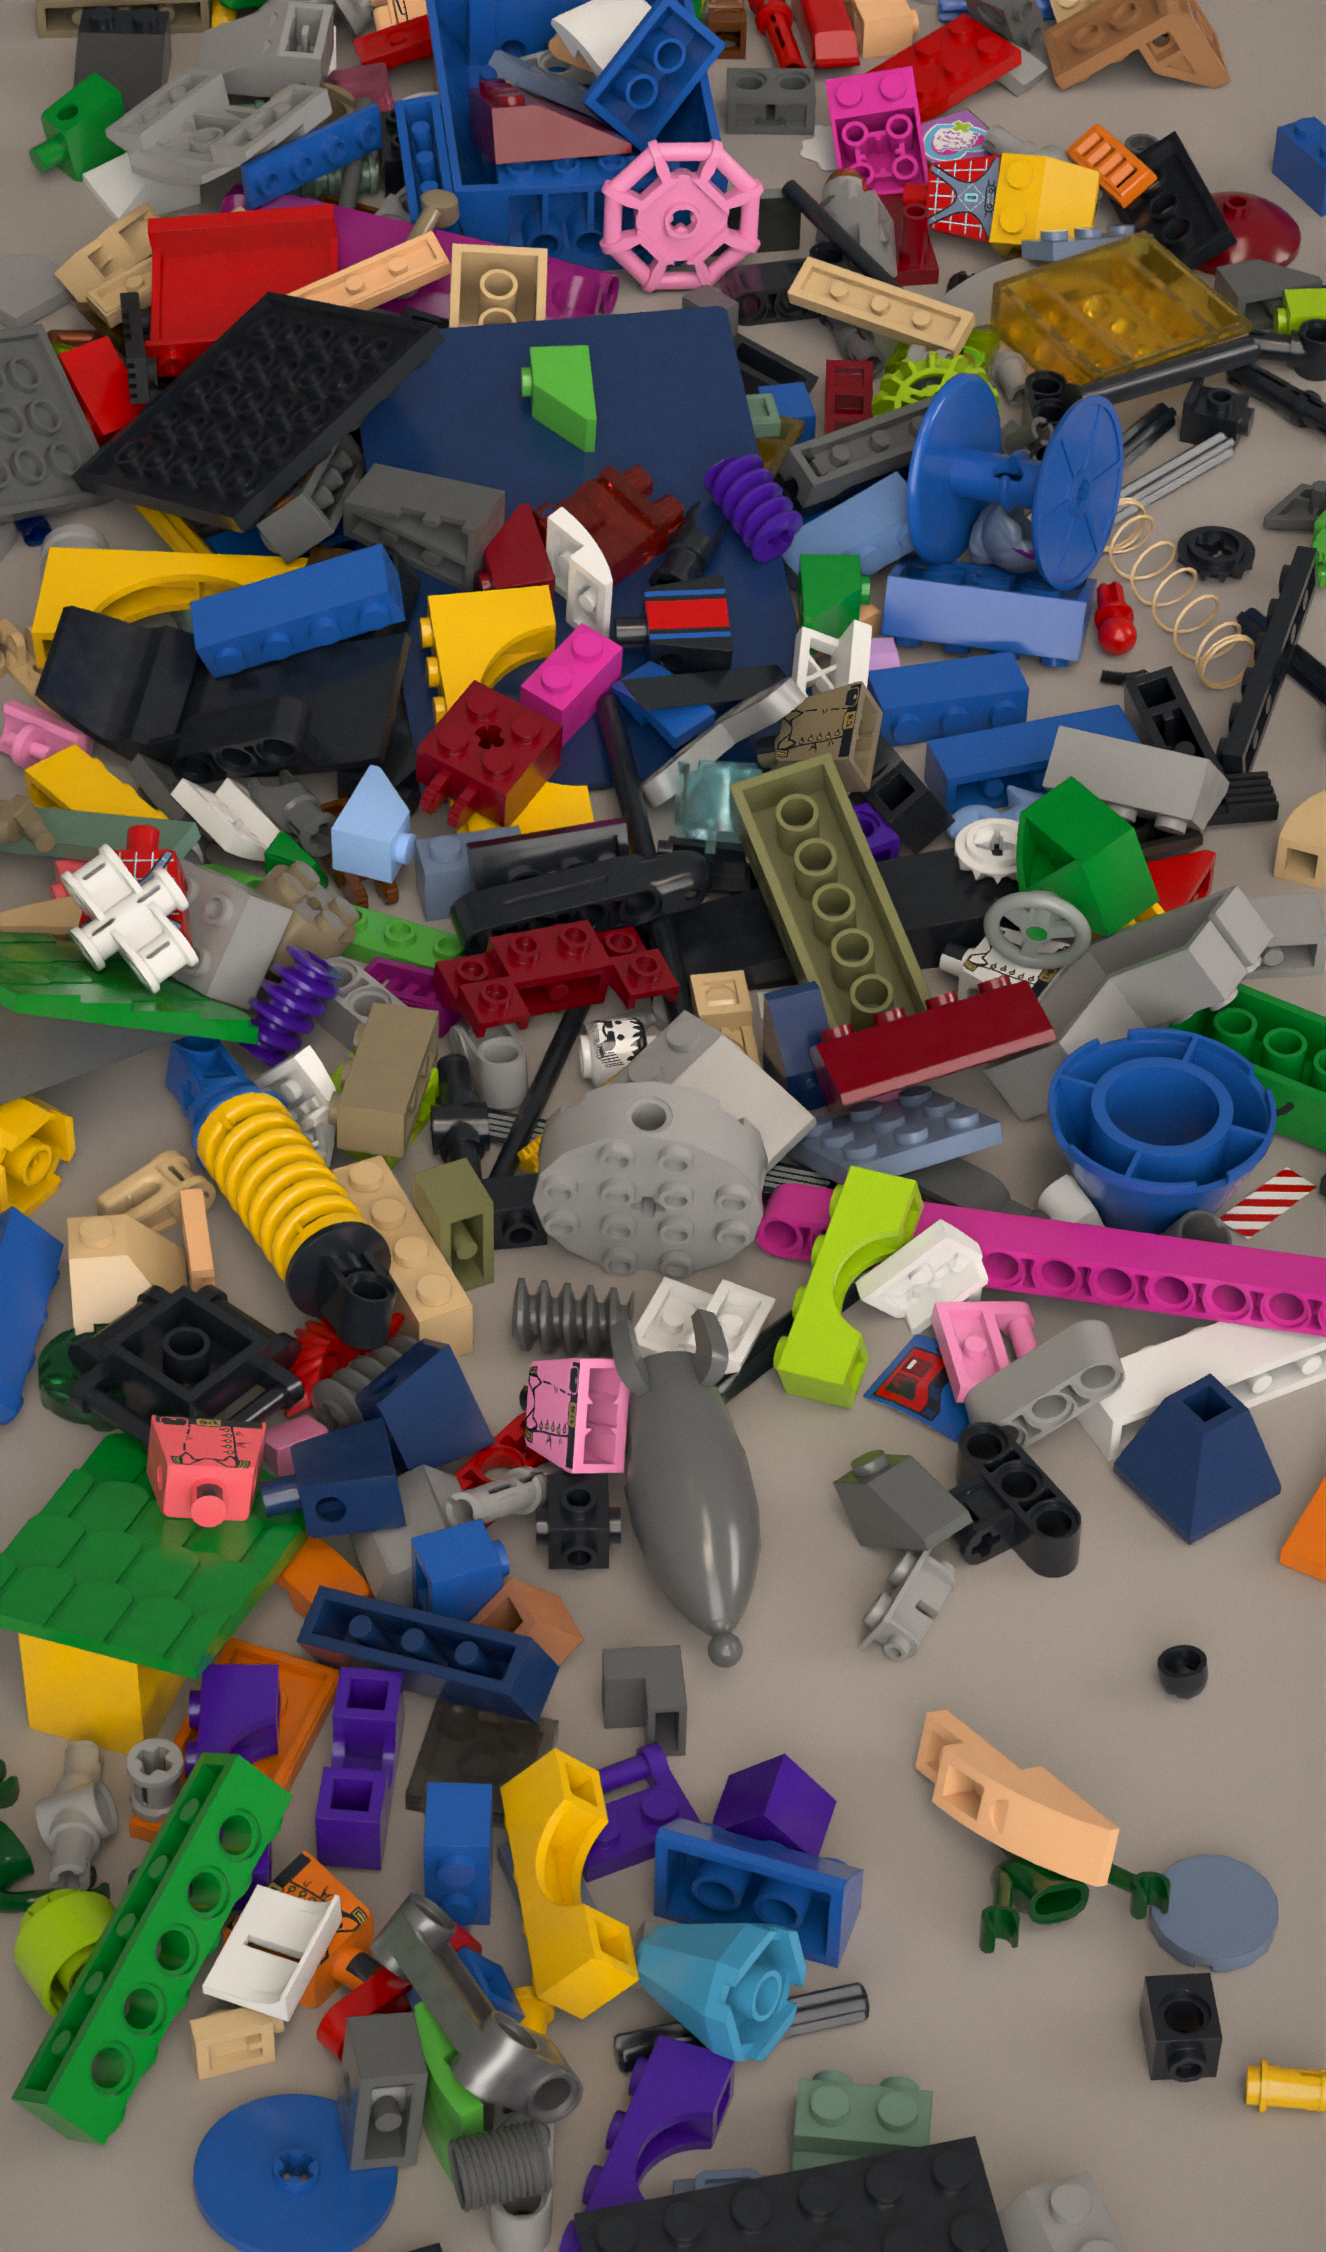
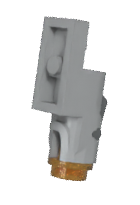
M849 168L836 170L830 175L822 188L820 206L893 278L897 277L894 220L875 190L871 189L868 191L867 182L857 171ZM817 229L816 242L821 243L829 241Z

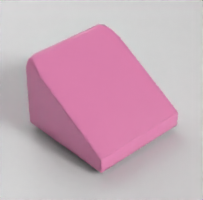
M303 1415L266 1429L263 1456L276 1476L284 1477L295 1474L290 1448L295 1443L330 1432L326 1426L309 1415Z

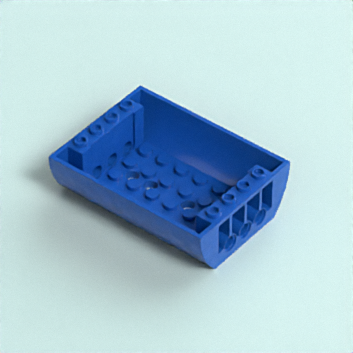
M425 0L453 193L458 198V220L464 235L510 247L548 249L547 256L597 270L624 269L611 255L603 254L599 245L600 240L603 238L605 194L601 189L606 180L614 179L642 153L641 151L632 146V153L495 164L471 143L467 89L479 88V80L497 78V71L488 64L495 50H502L518 58L548 50L549 41L557 34L551 25L552 18L591 0ZM657 0L645 1L652 7ZM676 0L696 17L692 0ZM551 67L547 70L564 72L568 69L565 67ZM707 72L655 139H657L658 143L709 142L711 139L721 141ZM588 84L583 85L587 89L590 88ZM541 97V98H544V99H546V100H548V101H551V102L556 103V104H558V105H560V106H563V107L568 108V109H570V110H572V111H575V112H577V113H580V114H582V115H584V116H587V117H589V118H591V119H594V120H596V121H599V122L603 123V122L600 121L599 119H596V118H594V117H592V116H589V115H587V114H584V113H582V112H579V111H577V110H575V109H572V108H570V107H567V106H565V105H562V104H560V103H557V102H555V101H553V100H550V99H548V98ZM667 161L670 172L678 168H686L691 172H697L700 161ZM655 166L630 189L640 194L659 177ZM716 168L710 180L723 193H726L728 179ZM623 205L622 231L634 229V208ZM676 211L673 214L674 219L670 224L675 226L681 222L685 226L689 225L692 222L689 217L691 211ZM641 244L631 248L647 265L654 259ZM674 261L675 265H667V267L680 266L685 261Z

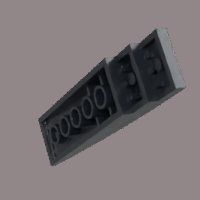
M994 844V850H991L992 855L1003 856L1002 850H999V844ZM955 847L876 862L920 970L938 968L942 953L946 945L952 940L971 948L977 947L985 937L983 923L989 907L1000 898L1019 892L1018 881L1007 876L1002 877L998 884L994 877L989 876L976 880L973 871L960 869L958 857L954 855ZM760 888L701 903L693 909L671 914L690 997V975L744 970L748 991L799 985ZM1005 916L1002 917L1000 927L1019 931L1018 926ZM646 924L634 927L646 950H651Z

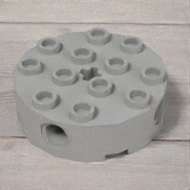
M645 1081L606 1084L585 1092L584 1102L570 1106L568 1109L561 1106L547 1118L539 1145V1169L533 1195V1203L542 1227L548 1235L554 1237L568 1251L603 1266L606 1272L616 1276H627L634 1273L636 1269L658 1270L664 1276L671 1279H685L690 1277L693 1272L729 1261L755 1239L764 1212L761 1196L767 1173L768 1157L760 1131L745 1117L737 1120L733 1115L720 1110L719 1099L694 1088Z

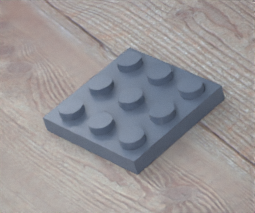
M915 1086L899 1092V1099L882 1104L879 1101L857 1103L849 1108V1114L833 1119L828 1116H816L817 1125L786 1156L834 1182L844 1185L851 1165L899 1176L1003 1144L1004 1140L1000 1121L978 1112L976 1108H971L955 1101L953 1097H946L932 1090L929 1086Z

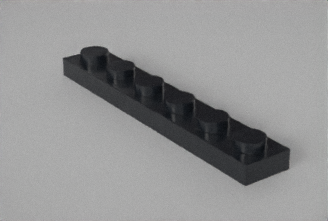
M1297 546L1291 565L1284 564L1279 579L1280 596L1278 599L1272 598L1270 600L1266 619L1268 629L1266 633L1260 632L1258 634L1254 649L1255 665L1253 668L1247 667L1243 675L1241 687L1243 698L1241 703L1234 702L1231 707L1229 716L1230 734L1228 738L1221 737L1218 743L1216 757L1225 774L1248 773L1253 769L1318 586L1317 548Z

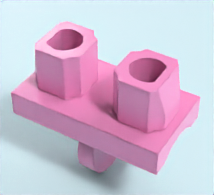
M15 700L4 703L5 726L0 738V751L10 755L15 765L27 769L73 744H76L89 756L92 755L94 740L70 723L55 718L52 712L39 706L32 708Z

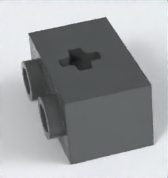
M414 2012L377 2013L368 2016L347 2017L336 2109L350 2171L417 2164L428 2071Z

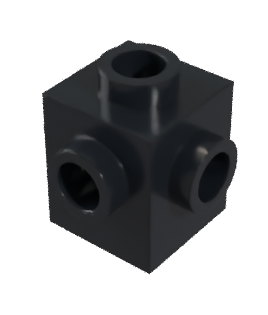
M608 1474L547 1475V1508H536V1545H548L549 1569L585 1570L609 1568L610 1544H621V1507H609Z

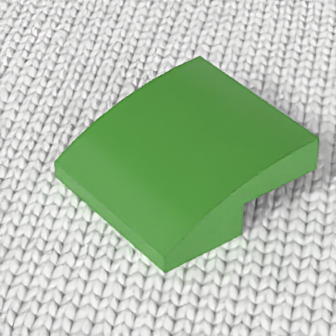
M421 2001L414 2006V2015L428 2071L422 2124L439 2163L453 2182L449 2164L448 2143L451 2138L456 2140L458 2136L463 2138L464 2135L469 2137L471 2133L476 2135L477 2132L481 2134L484 2132L483 2103L453 2075L450 2063L458 2052L425 2003Z

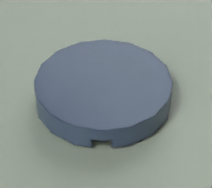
M1199 1854L1176 1861L1161 1873L1169 1878L1171 1883L1169 1910L1167 1914H1162L1158 1907L1150 1905V1928L1160 1947L1178 1962L1193 1968L1196 1962L1201 1965L1212 1966L1211 1971L1230 1972L1253 1964L1269 1950L1278 1926V1899L1267 1879L1249 1864L1225 1855Z

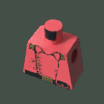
M152 1415L146 1473L161 1514L171 1518L193 1519L195 1523L203 1527H215L224 1520L244 1521L249 1519L261 1480L266 1423Z

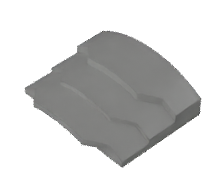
M187 67L106 128L105 131L108 139L128 152L134 174L171 185L196 186L208 183L252 159L307 134L332 114V108L326 88L293 83L259 109L233 106L229 103L221 72Z

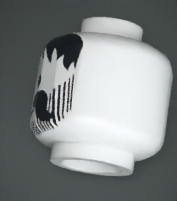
M637 1018L608 1019L592 1022L587 1030V1035H579L578 1039L582 1079H590L595 1088L602 1086L608 1079L627 1066L657 1036H646L645 1027Z

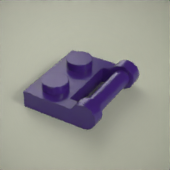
M653 1742L637 1748L636 1756L597 1770L599 1771L603 1794L643 1779L646 1780L650 1788L605 1804L608 1823L594 1841L587 1855L582 1876L586 1883L655 1858V1841L659 1828L677 1818L702 1824L670 1771L665 1753L659 1743Z

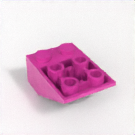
M913 66L825 80L838 175L853 176L861 179L864 192L874 189L877 195L903 193L906 182L928 183L929 174Z

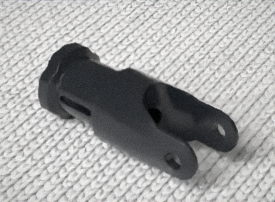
M701 501L692 505L686 512L665 550V562L662 567L655 569L648 580L650 587L691 580L703 574L719 546L729 522L725 521L711 539L695 526L694 516L701 505Z

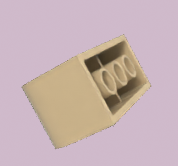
M453 243L448 328L546 320L548 249Z

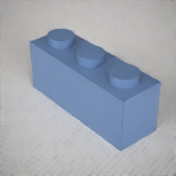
M897 471L800 528L799 532L794 536L791 546L782 554L788 584L796 594L800 554L860 555L861 575L871 576L915 550L907 521V482Z

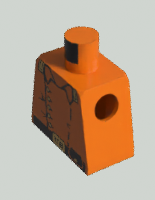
M304 1850L267 1886V1888L313 1902H328L333 1899L335 1894L340 1896L342 1922L302 1995L299 2004L308 2008L320 2007L342 1984L353 1991L385 1967L371 1956L370 1943L374 1939V1919L369 1908L311 1854ZM243 1910L223 1929L224 1945ZM247 1944L249 1947L297 1963L300 1961L298 1958L256 1944Z

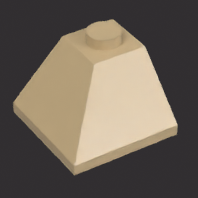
M116 1214L67 1218L74 1342L83 1336L92 1337L135 1306L138 1296L152 1285H158L171 1294L182 1285L188 1287L186 1250L128 1215Z

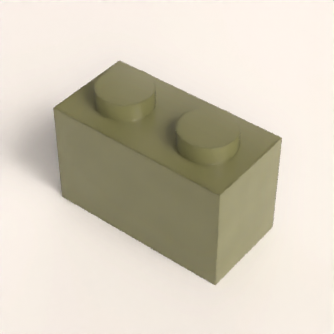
M462 1158L414 1173V1209L464 1291L494 1283V1202L468 1159Z

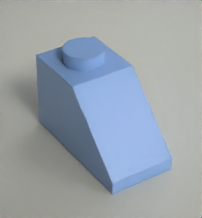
M370 765L331 828L332 869L392 884L402 865H409L413 859L416 835L410 833V810L378 766Z

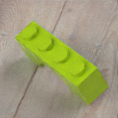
M851 1165L844 1185L838 1184L835 1187L829 1207L831 1217L826 1235L819 1234L815 1240L811 1254V1266L813 1268L808 1284L800 1285L795 1294L792 1307V1315L795 1319L789 1336H782L774 1354V1369L778 1371L786 1393L852 1409L870 1356L862 1334L842 1317L843 1301L852 1282L864 1270L886 1260L913 1239L924 1209L916 1180Z

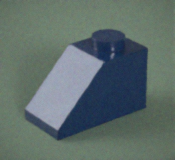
M816 981L764 994L763 1070L808 1111L826 1106L809 1052V1048L822 1043L819 1033L830 1029L820 988Z

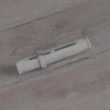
M551 1461L543 1463L536 1468L521 1466L511 1469L501 1479L473 1489L453 1493L451 1497L454 1500H448L446 1503L445 1513L447 1519L452 1526L478 1519H482L483 1523H488L512 1513L526 1515L536 1512V1508H541L547 1502V1475L568 1474V1472Z

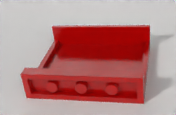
M334 204L148 219V237L152 249L150 340L145 341V349L148 358H153V355H155L157 377L179 376L268 291L286 295L340 271V235Z

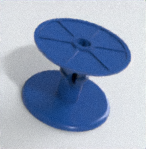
M970 372L959 373L950 378L937 392L924 415L910 461L906 499L907 521L912 544L919 557L925 563L934 566L950 564L957 560L969 548L971 530L980 513L991 502L1001 503L1003 509L1007 512L1013 510L1014 506L1018 509L1032 510L1031 532L1034 557L1038 570L1048 585L1061 591H1070L1079 586L1090 575L1105 549L1120 500L1124 446L1120 420L1112 403L1100 395H1089L1076 401L1058 422L1047 444L1042 461L1030 459V456L1024 450H1017L1011 455L1001 453L999 410L994 394L983 378Z

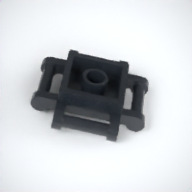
M212 1284L202 1287L197 1292L182 1285L172 1294L158 1285H152L138 1296L137 1304L94 1336H83L68 1347V1356L71 1363L79 1372L84 1374L73 1385L69 1393V1402L85 1414L94 1412L142 1444L143 1453L148 1455L152 1415L213 1419L257 1384L266 1390L228 1420L263 1422L280 1408L290 1409L304 1398L305 1392L297 1376L287 1369L298 1358L301 1351V1343L286 1332L275 1333L228 1302L226 1293ZM114 1387L125 1394V1404L107 1392Z

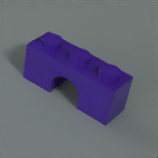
M341 1667L332 1715L333 1746L331 1767L323 1768L315 1815L317 1861L324 1866L381 1870L405 1721L403 1672Z

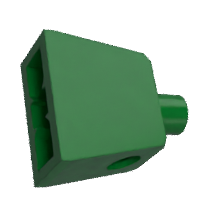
M94 72L44 110L41 115V122L46 141L29 150V156L35 168L44 174L57 166L74 181L82 182L83 173L127 153V151L108 139L105 131L106 128L126 114L120 91Z

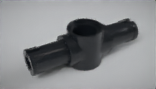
M1311 319L1305 321L1300 325L1299 330L1291 329L1290 334L1249 330L1248 336L1253 337L1255 344L1260 346L1257 360L1288 362L1287 366L1294 367L1295 372L1306 380H1326V320Z
M460 1054L445 1055L437 1062L439 1097L436 1099L435 1105H430L433 1154H440L442 1161L445 1163L467 1158L478 1178L482 1179L480 1161L484 1157L485 1151L490 1150L486 1101L479 1102L478 1096L472 1092L468 1059Z

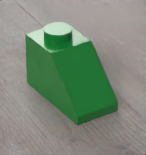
M800 554L797 581L799 630L804 626L839 639L854 619L859 621L860 605L869 606L870 576L861 575L860 555ZM812 648L809 650L811 656L819 652Z

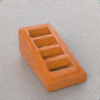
M1099 124L1093 125L1066 150V155L1072 164L1100 172L1099 189L1123 208H1126L1158 179L1152 170ZM1132 172H1134V174L1130 178H1128L1121 186L1117 188V186L1123 180H1125Z

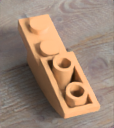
M947 1709L926 1712L915 1768L935 1784L932 1802L978 1835L1023 1859L1095 1887L1107 1885L1120 1828L1044 1767L1020 1769Z

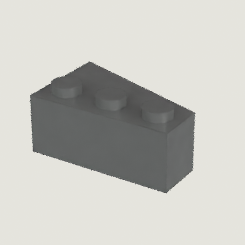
M374 463L343 502V535L368 547L380 543L392 545L410 567L465 593L476 592V573L483 572L484 550L504 525L506 491Z

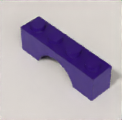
M209 1664L202 1673L201 1690H190L189 1727L199 1729L198 1741H186V1779H188L202 1752L239 1754L251 1764L278 1754L281 1712L279 1665ZM223 1825L219 1832L220 1843L223 1839ZM272 1841L266 1845L252 1871V1881L248 1890L236 1901L231 1911H242L257 1885L267 1887L272 1882ZM190 1882V1892L192 1896L193 1887L192 1882Z
M659 2034L650 2058L647 2059L640 2056L635 2064L628 2089V2095L633 2098L627 2112L617 2110L612 2118L605 2148L610 2150L604 2166L594 2164L589 2172L582 2196V2204L587 2205L584 2212L645 2200L639 2186L646 2174L656 2164L680 2152L712 2149L733 2098L735 2061L714 2054L711 2050ZM574 2220L569 2221L564 2231L559 2252H579L573 2226Z

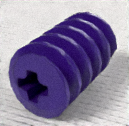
M748 454L739 458L729 457L716 463L706 472L703 480L704 488L712 494L713 501L722 508L723 515L732 522V528L742 537V542L751 550L753 558L758 562L767 563L786 552L803 524V517L799 512L793 510L792 501L788 497L783 496L782 487L778 483L773 482L772 473L767 468H763V460L757 454Z
M288 944L285 949L295 961L294 964L289 966L275 962L273 965L275 971L283 979L280 984L265 979L261 982V986L270 996L268 1001L251 997L248 1001L258 1014L255 1019L251 1018L250 1022L259 1027L257 1045L238 1042L250 1054L272 1067L289 1058L286 1051L295 1052L301 1048L302 1040L298 1033L310 1034L313 1031L315 1024L311 1016L320 1017L325 1014L327 1005L323 998H336L340 989L335 980L342 982L344 980L342 975L322 958L308 950Z

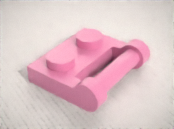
M935 1302L931 1321L956 1403H965L967 1393L974 1386L1010 1364L1000 1330L1010 1337L1017 1359L1037 1347L1032 1332L1035 1326V1319L1031 1307L1025 1302Z

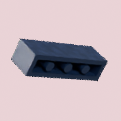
M319 1586L296 1640L319 1664L336 1669L349 1667L403 1672L405 1691L537 1724L560 1668L532 1637L324 1586Z

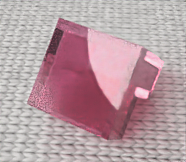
M385 62L332 70L327 77L326 83L339 86L353 96L355 107L358 98L368 97L373 100L374 104L379 105V112L395 108Z

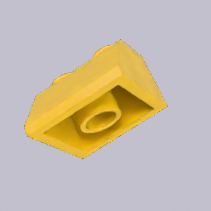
M1002 153L989 240L990 244L1000 256H1007L1013 247L1022 250V240L1040 239V231L1068 230V236H1074V228L1093 227L1101 177L1100 172L1048 156ZM1089 258L1075 260H1078L1083 263H1088Z

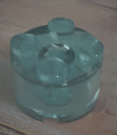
M688 760L678 761L674 824L683 827L685 838L716 840L717 831L735 832V837H738L737 841H740L730 815L728 785L760 775L763 769H757L758 764L699 760L698 770H690ZM770 765V771L781 768Z

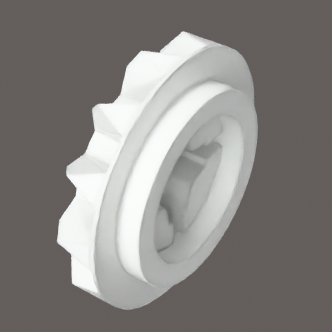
M986 818L964 827L955 840L954 855L958 857L960 869L973 871L976 880L989 876L994 877L998 884L1002 877L1007 876L1018 881L1016 848L1019 822L1005 818ZM994 844H999V850H1002L1003 856L992 855L991 850H994Z

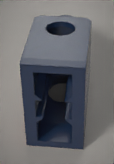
M425 1338L422 1339L361 1390L355 1398V1403L362 1414L364 1422L383 1417L395 1472L404 1474L422 1464L436 1468L495 1443L450 1344Z
M383 1417L295 1443L290 1448L295 1474L260 1482L267 1518L303 1510L308 1536L313 1538L407 1526Z

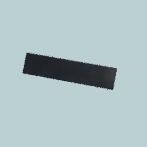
M767 665L620 681L643 710L745 700L787 678V676L778 665Z

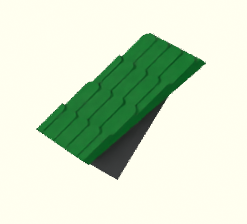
M0 931V1105L187 1036L257 1045L259 1027L251 1024L250 1016L243 1011L224 1003L210 1001V997L199 993L180 982H173L171 976L160 983L161 990L153 995L140 982L120 954H113L106 959V967L98 972L87 961L75 942L57 941L54 936L48 933Z

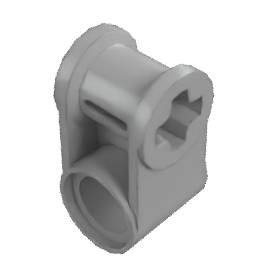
M512 1024L486 1028L485 1037L476 1038L471 1027L464 1029L462 1025L452 1026L449 1030L452 1053L463 1055L468 1059L471 1084L480 1096L481 1101H486L488 1107L503 1110L522 1105L529 1090L525 1044L513 1030Z

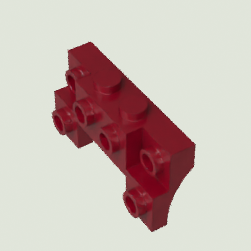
M588 920L489 937L486 953L436 962L431 986L442 1007L457 1011L467 1021L476 1038L485 1037L486 1028L516 1023L519 1030H524L528 1028L531 1016L604 1003L608 985L616 992L627 1010L634 1009L636 1000L665 995L668 1002L676 1001L680 987L659 949L646 950L633 926L595 933Z

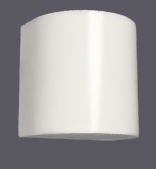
M1065 1174L1054 1181L1044 1190L1039 1198L1038 1210L1048 1214L1051 1220L1105 1227L1096 1208L1072 1176L1069 1177Z

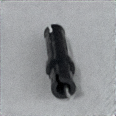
M1255 363L1226 372L1228 376L1226 381L1229 384L1244 390L1258 400L1285 413L1296 426L1300 428L1308 427L1326 437V403L1322 401L1321 396L1312 390L1303 391L1266 369L1264 370L1255 365Z

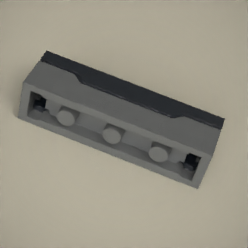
M935 395L789 447L773 482L778 483L782 487L783 496L788 497L792 501L793 510L799 512L804 518L845 502L896 471L904 480H907L915 440L924 415Z

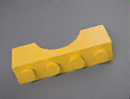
M554 1748L500 1787L505 1813L504 1826L509 1836L514 1865L513 1877L518 1887L523 1916L522 1928L527 1938L533 1972V1987L537 1998L583 2020L639 1981V1975L629 1926L584 1903L582 1904L580 1884L585 1860L594 1841L608 1823L599 1771Z

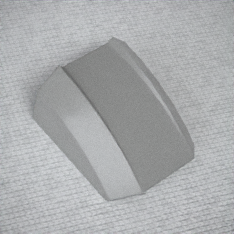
M424 1464L397 1477L407 1526L349 1534L375 1598L413 1608L411 1538L453 1527L445 1513L446 1503L448 1500H454L451 1497L453 1493L463 1491L455 1475Z

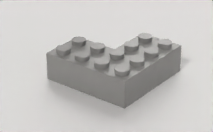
M1238 885L1120 929L1110 937L1102 936L1091 941L1083 957L1066 966L1039 1000L1054 1029L1057 1040L989 1062L983 1071L1020 1121L1041 1114L1048 1117L1047 1104L1051 1081L1059 1066L1071 1053L1096 1038L1099 1039L1100 1044L1127 1038L1128 1029L1155 1028L1157 1025L1169 1021L1172 1025H1177L1187 1020L1196 1011L1207 1007L1211 1011L1223 1008L1237 996L1238 990L1236 987L1243 977L1253 972L1261 964L1262 958L1260 955L1274 935Z

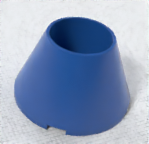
M1170 1028L1128 1029L1127 1038L1100 1044L1099 1039L1096 1038L1076 1049L1062 1062L1055 1072L1049 1088L1047 1104L1049 1124L1077 1184L1096 1208L1105 1227L1160 1235L1188 1211L1200 1209L1209 1211L1214 1215L1265 1156L1274 1137L1277 1118L1274 1096L1271 1089L1265 1090L1260 1081L1254 1076L1255 1066L1235 1050L1216 1040L1196 1033Z

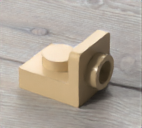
M246 2007L233 2010L219 2009L205 2017L189 2020L192 2060L198 2080L276 2061L274 2034L284 2031L283 2020Z

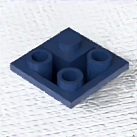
M1211 1373L1166 1397L1113 1465V1472L1188 1545L1279 1495L1282 1487L1249 1409Z

